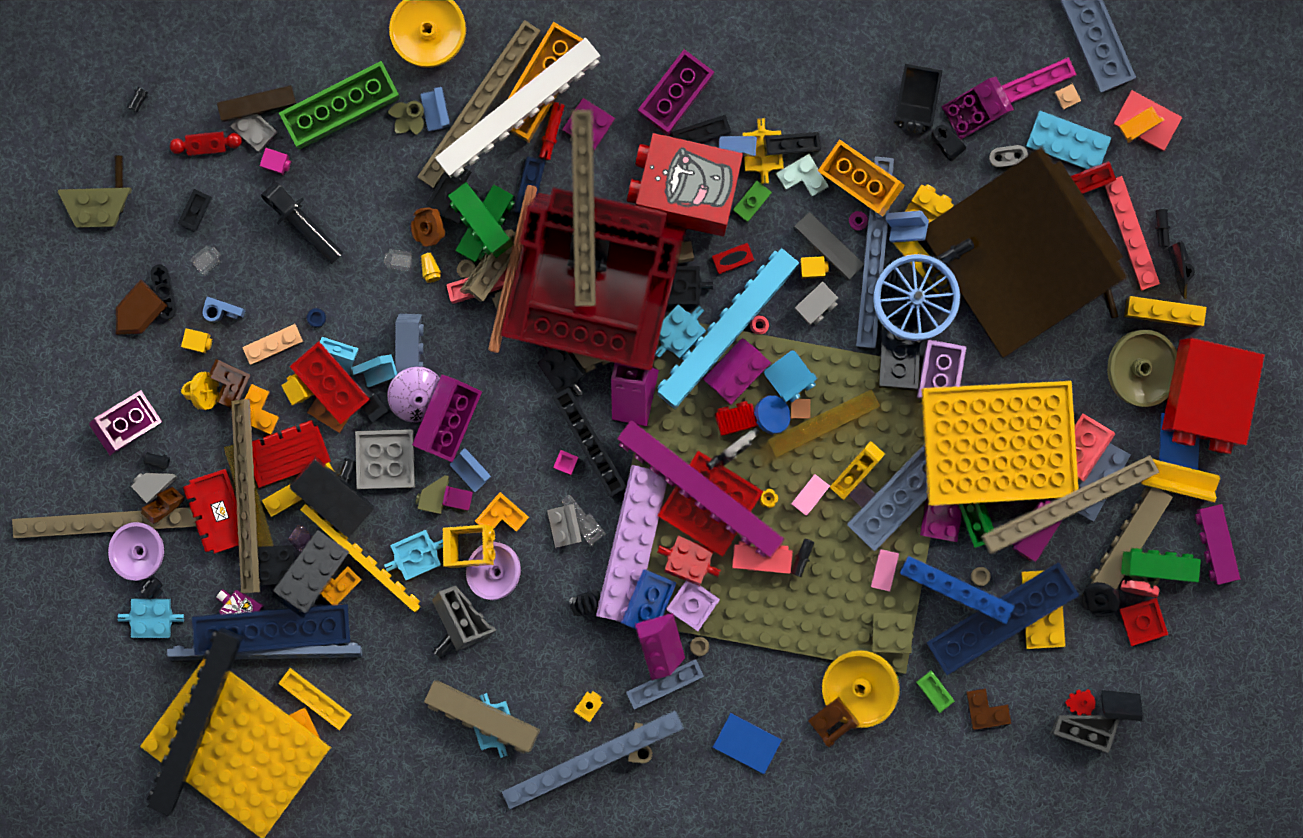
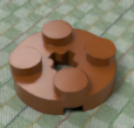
M429 207L420 208L415 211L413 215L415 216L414 221H411V231L414 239L417 242H421L422 246L437 244L440 238L445 236L440 212L438 209Z

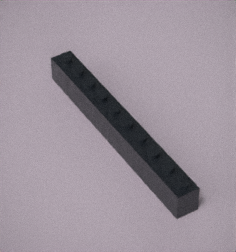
M221 628L213 633L210 640L212 646L210 649H207L203 658L206 660L204 666L199 668L196 675L198 681L196 685L193 684L190 690V701L186 702L182 712L184 716L176 725V736L172 737L169 742L168 748H170V751L162 760V771L158 772L155 777L154 783H156V786L148 795V808L167 816L174 812L243 636L225 628Z

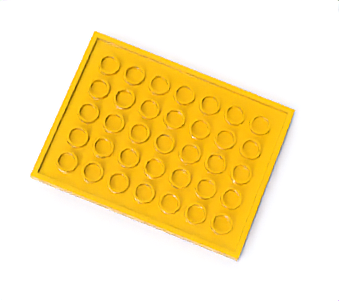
M1072 381L921 389L929 505L1062 498L1079 490Z
M204 659L140 746L161 763L164 756L168 755L170 748H168L169 742L172 737L176 736V725L184 716L182 712L186 702L190 701L191 695L189 693L193 684L196 685L198 681L196 675L199 668L204 666L206 661ZM230 671L186 782L257 836L265 838L331 747Z

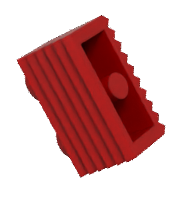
M747 401L737 403V407L729 409V406L718 409V413H715V418L720 436L758 426L752 403L748 404Z

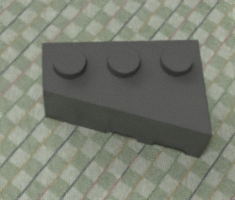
M456 586L438 592L432 599L456 651L484 641L497 631L483 619L484 616L481 613H478L471 606L472 603Z
M1059 715L1055 718L1050 734L1103 753H1109L1120 719L1104 718V716Z

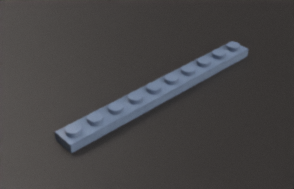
M874 158V164L890 175L893 174L894 158ZM869 208L856 347L873 349L876 347L878 317L874 308L873 296L876 283L883 272L888 225L885 219L889 209L882 217Z
M347 643L346 646L327 644V646L316 645L237 652L235 660L362 657V648L357 643ZM173 646V649H167V657L170 661L203 660L204 655L195 656L194 646L191 649H185L184 646Z
M673 711L502 791L509 809H513L680 731L684 727L677 712Z

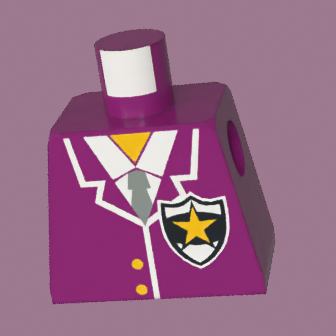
M222 589L216 597L217 600L224 604L219 610L220 614L261 611L265 606L248 595L241 593L239 590L230 595Z

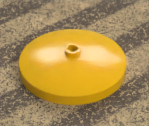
M403 0L392 14L389 32L395 50L405 61L418 67L430 68L443 65L456 56L465 40L466 23L462 11L453 0ZM427 29H431L430 34L426 33Z
M851 651L836 658L828 667L822 682V694L826 706L839 697L858 720L859 726L857 727H871L884 721L896 707L899 698V682L891 665L879 655L868 651ZM845 717L840 720L843 723L848 722Z

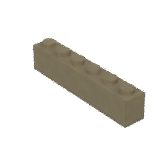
M1151 486L1144 488L1140 495L1142 500L1139 504L1135 503L1131 509V518L1123 522L1120 528L1123 531L1120 536L1116 535L1110 544L1112 549L1109 553H1104L1100 560L1102 565L1091 574V583L1102 582L1117 589L1125 576L1121 574L1123 551L1130 552L1131 548L1141 549L1173 498L1159 488Z
M438 680L433 682L424 701L431 710L436 712L441 710L445 712L446 717L453 720L458 718L463 721V725L469 728L477 727L480 729L481 734L488 737L493 735L497 737L498 742L505 745L510 743L515 746V750L524 754L532 750L541 731Z

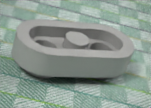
M1021 145L1000 147L992 150L989 155V162L996 168L1013 166L1028 156V153ZM1015 152L1020 153L1021 157L1019 159L1014 157ZM996 155H1000L1002 157V160L1000 162L995 160Z

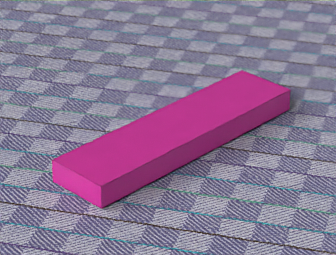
M1066 58L1007 83L1002 88L1010 103H1013L1074 77L1076 73L1070 59Z

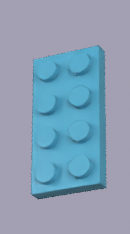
M1039 111L1026 147L1036 150L1043 146L1049 156L1088 170L1102 164L1111 137Z

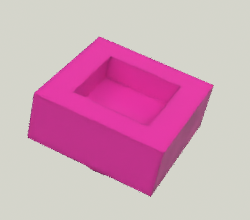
M560 450L553 468L572 475L579 457Z

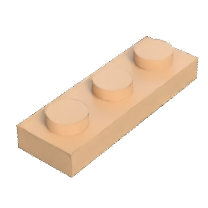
M296 324L242 348L250 365L300 344L303 340Z

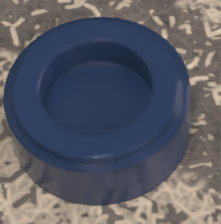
M314 308L308 312L307 322L314 328L322 327L326 322V314L321 309Z

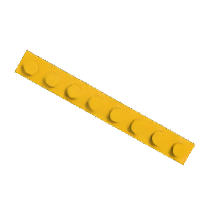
M307 504L300 509L340 546L348 550L352 557L416 613L421 608L418 605L420 600L413 594L408 596L404 592L406 588L400 582L394 583L389 579L392 576L384 568L379 570L375 566L377 562L372 557L368 556L366 558L361 553L363 551L361 547L356 543L350 544L347 541L348 538L342 532H337L329 521L318 515L319 513Z

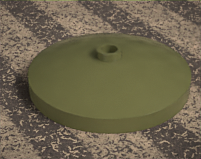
M1136 330L1120 338L1111 350L1107 365L1109 382L1117 396L1124 402L1138 407L1154 406L1167 399L1177 356L1175 347L1164 335L1151 330Z

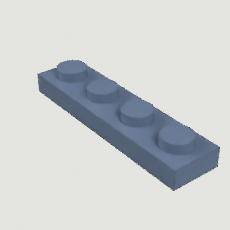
M695 659L676 668L670 676L650 680L626 693L633 708L636 709L704 677Z

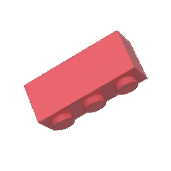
M739 541L738 545H734L732 568L791 573L793 550H788L789 546L780 545L771 558L769 556L764 558L756 552L757 547L748 546L742 541Z

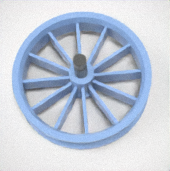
M907 255L892 262L880 275L874 289V308L882 325L895 336L911 341L930 339L944 331L956 316L960 302L959 286L953 273L941 261L926 255ZM912 262L914 289L911 288L898 270V266ZM915 262L930 265L919 289H917ZM932 266L943 273L945 277L925 291H922ZM892 270H895L909 289V292L885 282L884 280ZM947 278L952 293L925 295L927 291ZM884 284L907 296L880 299L882 285ZM952 296L951 311L927 301L926 298ZM907 301L905 305L891 315L885 316L881 302ZM925 303L949 314L947 319L938 326L923 304ZM909 305L911 308L900 330L888 319ZM920 307L936 329L921 333ZM913 308H916L918 334L903 331Z

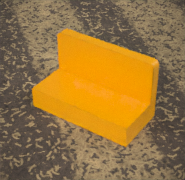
M1151 106L1120 125L1119 129L1129 143L1161 124L1164 119L1163 117L1159 118Z

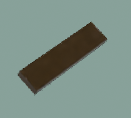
M290 85L217 102L221 122H226L293 106L296 104L292 86Z

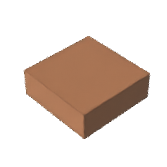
M796 399L791 403V418L810 419V399Z

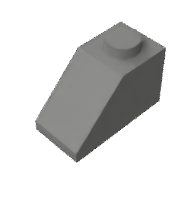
M141 473L133 480L134 484L131 487L146 503L150 504L157 497V494L163 492L178 477L175 474L145 473L142 475Z

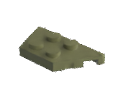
M132 188L60 189L58 193L75 227H115L119 220V214L123 211L124 203L128 195L131 194Z

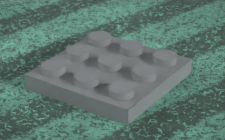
M414 430L355 431L357 489L415 487L414 446H412Z

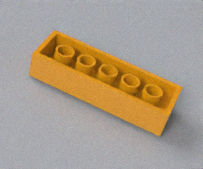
M553 22L508 99L583 39ZM553 101L548 105L543 104L538 108L540 111L533 117L528 116L523 120L525 123L518 129L513 128L510 132L529 143Z

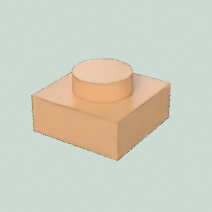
M1073 84L1055 92L1063 110L1081 101Z

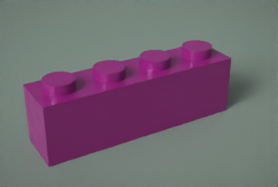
M1222 504L1198 509L1197 514H1195V520L1197 525L1201 526L1202 533H1199L1201 543L1205 544L1206 547L1204 557L1206 563H1210L1211 570L1208 572L1211 582L1214 581V584L1218 585L1239 580L1240 575Z

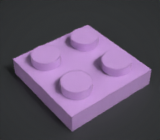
M685 581L666 610L699 631L720 599L703 587Z

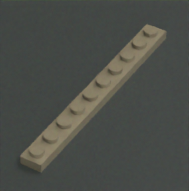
M526 20L523 21L418 175L420 180L432 188L437 185L445 171L436 161L435 157L479 123L541 32L538 28Z
M572 110L576 306H595L592 110Z
M250 399L231 401L241 593L260 592L251 408Z
M1150 455L983 535L982 539L990 554L1142 482L1158 474L1159 471Z
M189 507L176 508L155 524H152L142 515L141 511L12 519L13 538L116 532L122 526L134 522L147 524L154 529L196 527L195 521L200 520L201 516L193 518Z

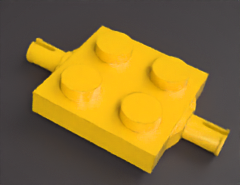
M765 118L757 119L758 130L743 133V136L757 137L756 156H744L745 172L756 171L761 173V184H764V176L765 184H768V172L783 169V156H765L763 137L781 135V131L765 130Z

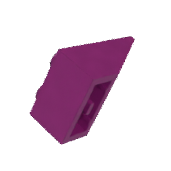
M997 77L985 80L942 106L959 139L1014 111Z
M620 363L614 364L611 378L612 420L627 423L632 420L638 425L647 426L659 372L658 369L652 368L650 371Z

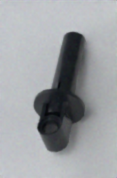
M278 182L271 184L261 194L262 199L281 216L277 224L289 221L331 265L344 253L300 209L302 207L300 204L304 201L303 197L295 201Z

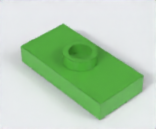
M756 181L733 211L746 222H749L772 192L759 181Z
M929 671L916 681L939 713L955 702L932 671Z

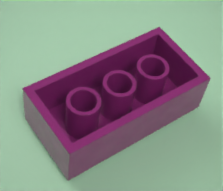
M684 49L639 107L638 114L669 136L714 77L715 72Z
M442 374L412 446L453 462L482 391Z

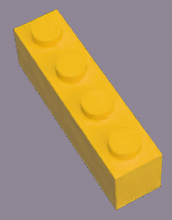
M1130 296L1126 301L1124 317L1201 328L1205 322L1206 307Z

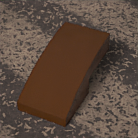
M171 487L157 494L156 501L142 507L141 514L152 524H155L175 510L184 501V496L174 487Z

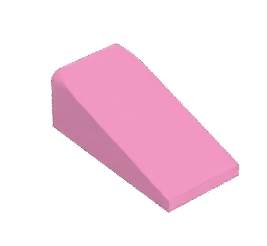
M814 474L791 505L807 516L830 486Z
M879 550L871 587L890 591L899 557L898 553Z

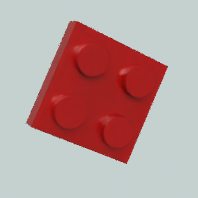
M1157 598L1119 609L1130 646L1168 635Z

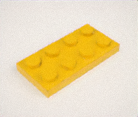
M1043 571L1021 572L1022 584ZM1063 605L1025 628L1026 649L1065 647Z

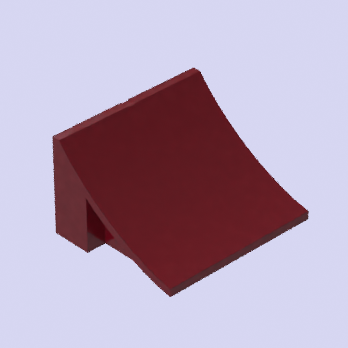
M553 187L551 195L538 193L526 206L519 244L523 245L501 336L651 371L687 228L665 224L667 213L594 196V235L596 238L610 241L606 272H595L596 305L576 306L575 268L571 269V267L567 266L571 234H574L573 191Z

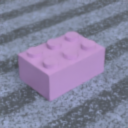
M932 340L926 341L917 392L918 399H922L921 389L960 387L966 346Z

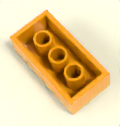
M840 139L818 169V172L882 217L905 186Z

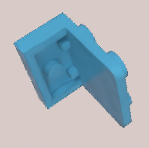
M790 351L764 371V375L785 403L789 400L792 403L800 397L799 392L803 389L808 391L816 385L814 381L817 380V377L809 371L795 351Z

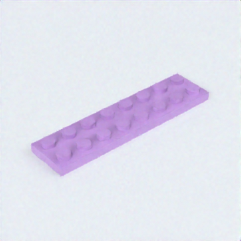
M635 465L631 466L596 616L622 622L643 569L647 570L659 519L657 515L661 510L667 482L664 480L666 477L662 473L657 475L650 469Z

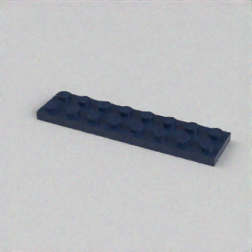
M1058 562L999 598L1014 605L1006 624L977 611L931 639L927 644L946 675H949L1076 598L1079 594Z
M347 603L312 606L304 619L289 608L192 616L195 656L205 655L207 649H210L212 646L210 640L213 633L221 628L243 636L238 652L350 643Z

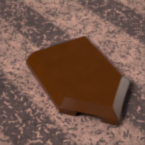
M140 280L116 307V335L142 334L167 306L143 280Z

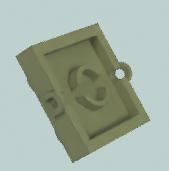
M873 613V629H871V637H873L872 653L911 654L912 638H914L912 614Z

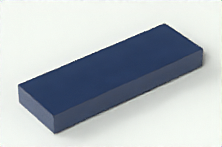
M532 157L526 158L514 213H521L527 185L535 186L537 188L536 195L538 194L545 160Z

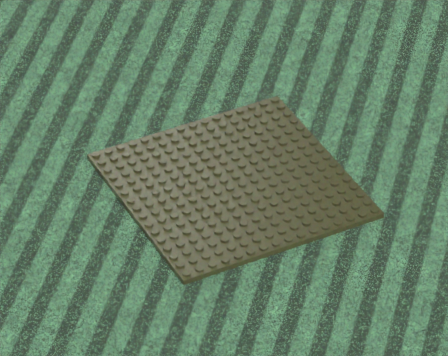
M699 323L706 330L702 336L705 337L709 333L707 329L710 325ZM742 331L705 376L744 338L771 362L768 367L790 351H795L809 371L814 373L817 380L814 381L816 385L810 390L806 391L803 389L799 392L800 397L798 399H810V419L791 418L788 427L784 431L775 434H768L757 426L760 433L751 440L753 444L724 467L763 491L772 489L778 495V502L772 508L763 507L759 502V498L751 513L785 539L781 544L782 546H789L788 550H793L791 570L797 558L795 555H798L803 540L809 539L813 541L814 546L808 559L810 561H807L802 577L791 573L732 568L734 545H738L743 537L737 533L723 557L713 551L710 566L721 569L719 576L716 577L707 573L700 584L701 587L719 598V602L699 631L674 615L677 630L679 632L835 660L839 656L851 651L872 652L873 637H871V629H873V613L912 614V630H914L922 584L901 575L900 572L908 556L926 564L931 537L920 535L926 499L876 551L866 544L847 523L925 444L922 399L917 398L918 390L879 388L880 356ZM660 340L658 341L657 349L662 345ZM693 345L689 350L692 352L696 346ZM667 350L660 358L655 355L652 368L658 369L659 372L647 426L639 425V427L687 464L691 463L698 450L713 459L715 455L721 454L743 437L744 433L753 429L750 428L720 436L715 418V413H718L719 408L729 406V409L737 407V403L747 401L748 404L752 403L755 411L756 404L761 399L767 396H777L780 398L781 396L769 382L763 371L730 406L702 378L680 405L674 409L657 395L659 391L657 387L664 379L667 381L672 376L670 374L671 370L676 365L680 366L684 360L682 358L679 359L673 352ZM919 364V380L921 375L922 364ZM789 400L786 403L789 407L791 415V402ZM870 441L885 453L881 460L844 500L831 488H828L807 516L791 505L814 474L831 486ZM633 453L631 466L635 465L649 469L651 465L646 461L641 463L634 457L636 453ZM667 483L661 509L676 487V484L672 487ZM659 517L647 571L676 582L667 605L668 607L685 583V580L664 572L667 565V557L657 553L659 546L661 545L671 550L678 536L702 546L705 545ZM880 549L899 554L890 591L871 587ZM665 610L663 616L668 615V614H672V613L669 612L668 610ZM874 653L885 659L895 672L906 674L909 654Z

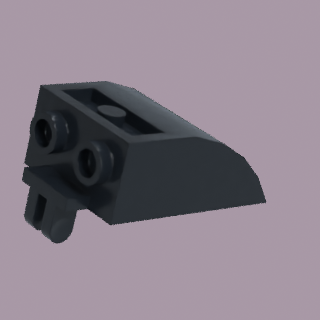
M905 64L893 122L897 124V127L919 133L932 129L943 70Z

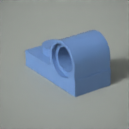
M207 297L202 312L206 320L216 323L222 319L224 311L227 312L226 316L237 319L238 316H244L245 310ZM212 308L217 309V315L214 318H210L208 315L209 310Z

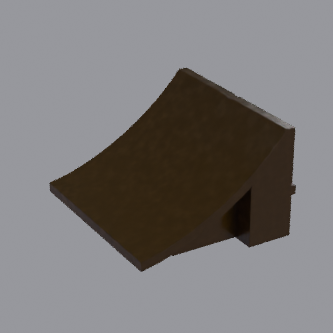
M1043 146L928 223L925 241L936 257L951 249L952 245L956 246L967 239L973 241L974 249L963 254L960 259L956 258L949 262L946 266L955 276L961 296L1002 358L1128 278L1118 262L1123 258L1119 249L1061 161L1054 164Z

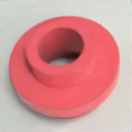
M755 316L750 322V329L756 334L762 335L769 328V322L764 316ZM757 322H761L763 324V327L761 329H758L756 327Z

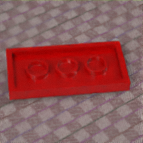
M320 341L290 366L340 425L370 400Z

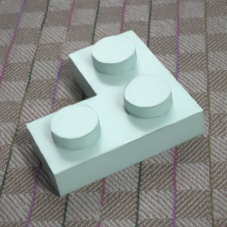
M809 154L776 173L785 190L803 181L811 196H814L829 187L822 174L818 172V168Z

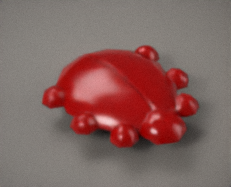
M1087 689L1086 692L1077 690L1075 695L1070 693L1071 699L1066 701V705L1071 707L1070 711H1077L1078 716H1081L1082 713L1090 716L1096 704L1090 690Z

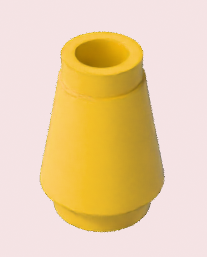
M432 253L421 255L423 279L427 283L438 281L441 278V271Z

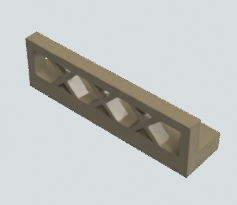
M512 229L504 230L511 241L514 242L516 233ZM512 247L497 258L493 254L488 255L486 253L460 291L463 294H472L480 302L484 301L508 267Z

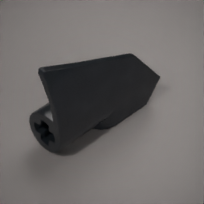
M1181 241L1170 246L1168 251L1175 269V277L1180 293L1186 299L1187 282L1194 276L1195 269L1191 264L1185 263V261L1189 260L1185 245Z

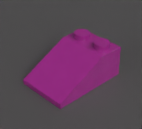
M140 390L95 417L89 423V426L109 456L162 423V421Z

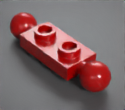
M224 132L192 134L185 136V142L181 139H173L169 147L175 154L182 153L184 149H187V155L226 152V145L230 148H238L242 143V139L236 133L228 135L227 138L224 137Z

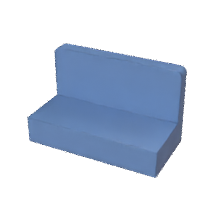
M442 87L434 88L432 92L421 94L428 131L450 127Z
M720 136L719 148L743 153V156H756L757 137Z
M922 211L886 214L885 220L891 226L889 237L891 243L925 240L929 220Z
M466 448L450 463V466L474 492L491 478L490 474Z

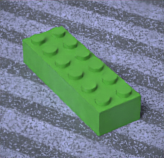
M382 61L279 112L295 146L300 150L400 99V96Z

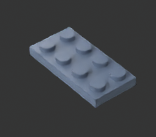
M1109 443L1085 482L1078 479V489L1124 468L1131 454ZM1106 499L1077 513L1094 522Z

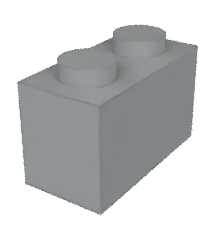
M822 281L794 310L809 326L812 323L817 325L824 318L822 314L826 310L830 312L838 305L836 303L838 297Z

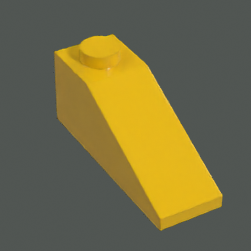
M870 441L829 488L844 500L881 460L885 453Z

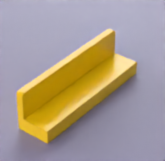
M1153 459L1159 473L1141 482L1143 485L1215 502L1217 499L1215 491L1220 477L1219 475Z

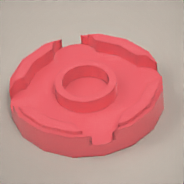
M1125 580L1121 582L1120 589L1125 592L1147 597H1158L1159 588L1157 586H1154L1152 589L1148 583L1132 580L1127 581V583Z

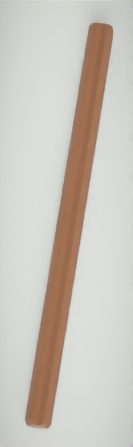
M527 185L513 242L514 245L488 348L490 352L498 353L503 337L501 336V331L523 245L519 244L526 206L533 200L537 192V188L532 185Z

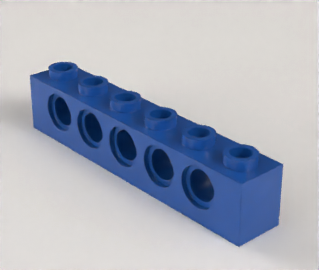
M910 556L907 557L900 572L901 575L1004 624L1007 623L1014 608V605Z

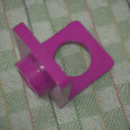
M446 486L442 505L469 510L473 493Z

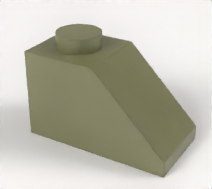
M449 476L441 477L424 488L421 494H417L415 504L418 505V509L442 514V503L446 486L449 483Z

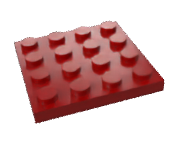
M698 450L689 465L751 512L764 491L721 464L710 470L706 463L712 459ZM676 485L657 516L723 557L738 532L733 534L726 529L727 524L724 521L717 522L710 516L711 511L707 508L703 511L695 504L696 500L693 497L686 498L680 493L681 488Z

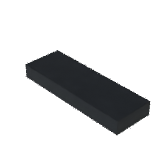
M726 114L671 132L673 138L699 144L732 133Z
M819 132L763 137L765 156L821 151Z

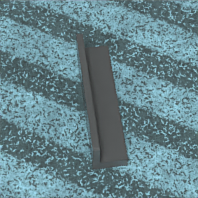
M810 212L794 226V229L848 281L863 267L864 264Z

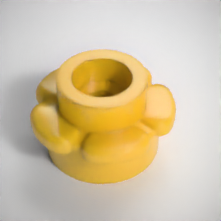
M767 489L760 496L759 502L763 507L772 508L778 502V495L775 494L774 490Z

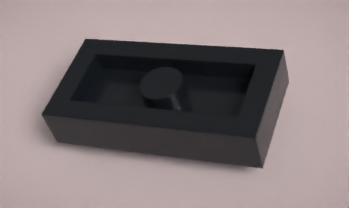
M193 189L178 224L196 232L212 197Z

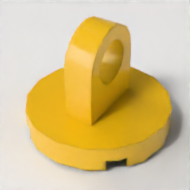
M210 372L197 373L192 381L184 384L181 389L184 397L187 400H191L193 405L200 410L211 409L217 403L216 400L219 395L217 387H219V383L217 380L208 377Z

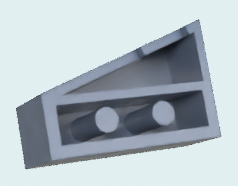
M399 314L397 317L395 335V368L397 374L410 367H424L423 362H420V355H423L424 344L421 343V336L424 335L422 314Z

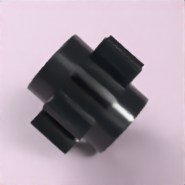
M155 576L148 577L140 582L142 587L139 590L148 599L152 597L158 598L163 593L160 589L163 584Z

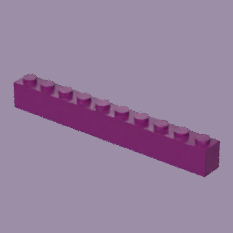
M632 420L617 438L620 441L619 446L627 452L631 449L636 453L634 457L641 463H644V461L651 465L649 469L655 474L659 475V473H662L666 477L664 480L672 487L675 484L680 487V493L686 498L693 497L696 500L695 504L703 511L705 508L711 511L710 516L717 522L724 521L727 524L726 529L733 534L738 532L742 535L741 540L748 546L751 544L755 545L758 548L756 552L764 558L766 556L771 558L785 539Z

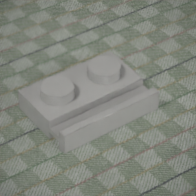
M258 114L236 119L230 126L258 152L277 133Z
M574 504L547 510L555 548L582 542Z

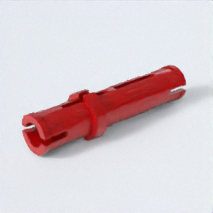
M553 102L546 133L542 137L543 144L539 155L541 159L551 160L553 147L557 143L556 136L565 108L564 104L559 105V103Z

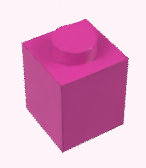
M265 148L260 167L284 175L285 171L288 172L291 165L289 156Z

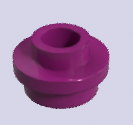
M856 211L849 217V225L854 230H863L868 224L866 214L861 211ZM860 217L862 223L857 224L855 218Z

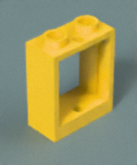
M474 525L443 528V566L460 568L494 565L496 554L493 549V541L495 540L493 527ZM483 532V559L459 561L458 534Z

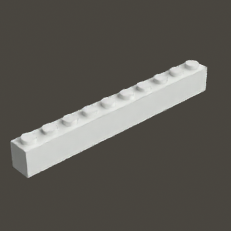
M584 38L436 156V161L450 178L453 176L455 178L464 172L463 168L468 164L473 165L479 160L478 156L480 154L491 151L495 147L493 145L495 142L506 139L510 135L508 133L510 130L521 127L525 123L523 121L525 118L536 115L540 111L538 108L543 104H550L555 99L553 96L558 92H565L570 87L569 83L573 80L576 82L585 75L584 71L588 68L591 70L600 63L598 61L600 60L599 53Z

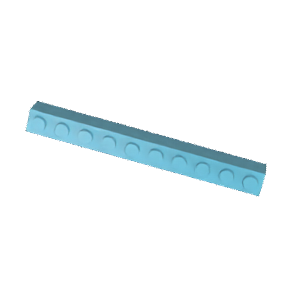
M781 248L779 252L775 250L768 259L770 262L767 266L762 265L756 272L758 276L754 281L750 279L744 286L746 290L741 295L738 293L732 300L733 305L729 309L726 307L719 315L721 319L709 326L707 329L709 333L705 337L701 336L694 344L696 348L692 352L689 350L682 358L684 362L680 366L676 365L671 370L670 374L672 376L667 381L664 379L659 384L657 395L672 408L676 409L798 268L799 262Z

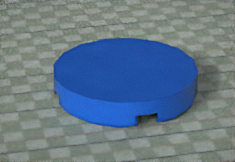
M767 396L756 404L754 411L757 418L756 422L764 432L768 434L780 433L788 427L791 419L790 410L782 398Z

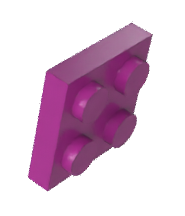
M582 98L575 110H592L593 150L595 151L615 118ZM572 115L562 129L570 136H572Z
M926 498L920 535L957 542L962 517L959 504L929 505L928 498Z

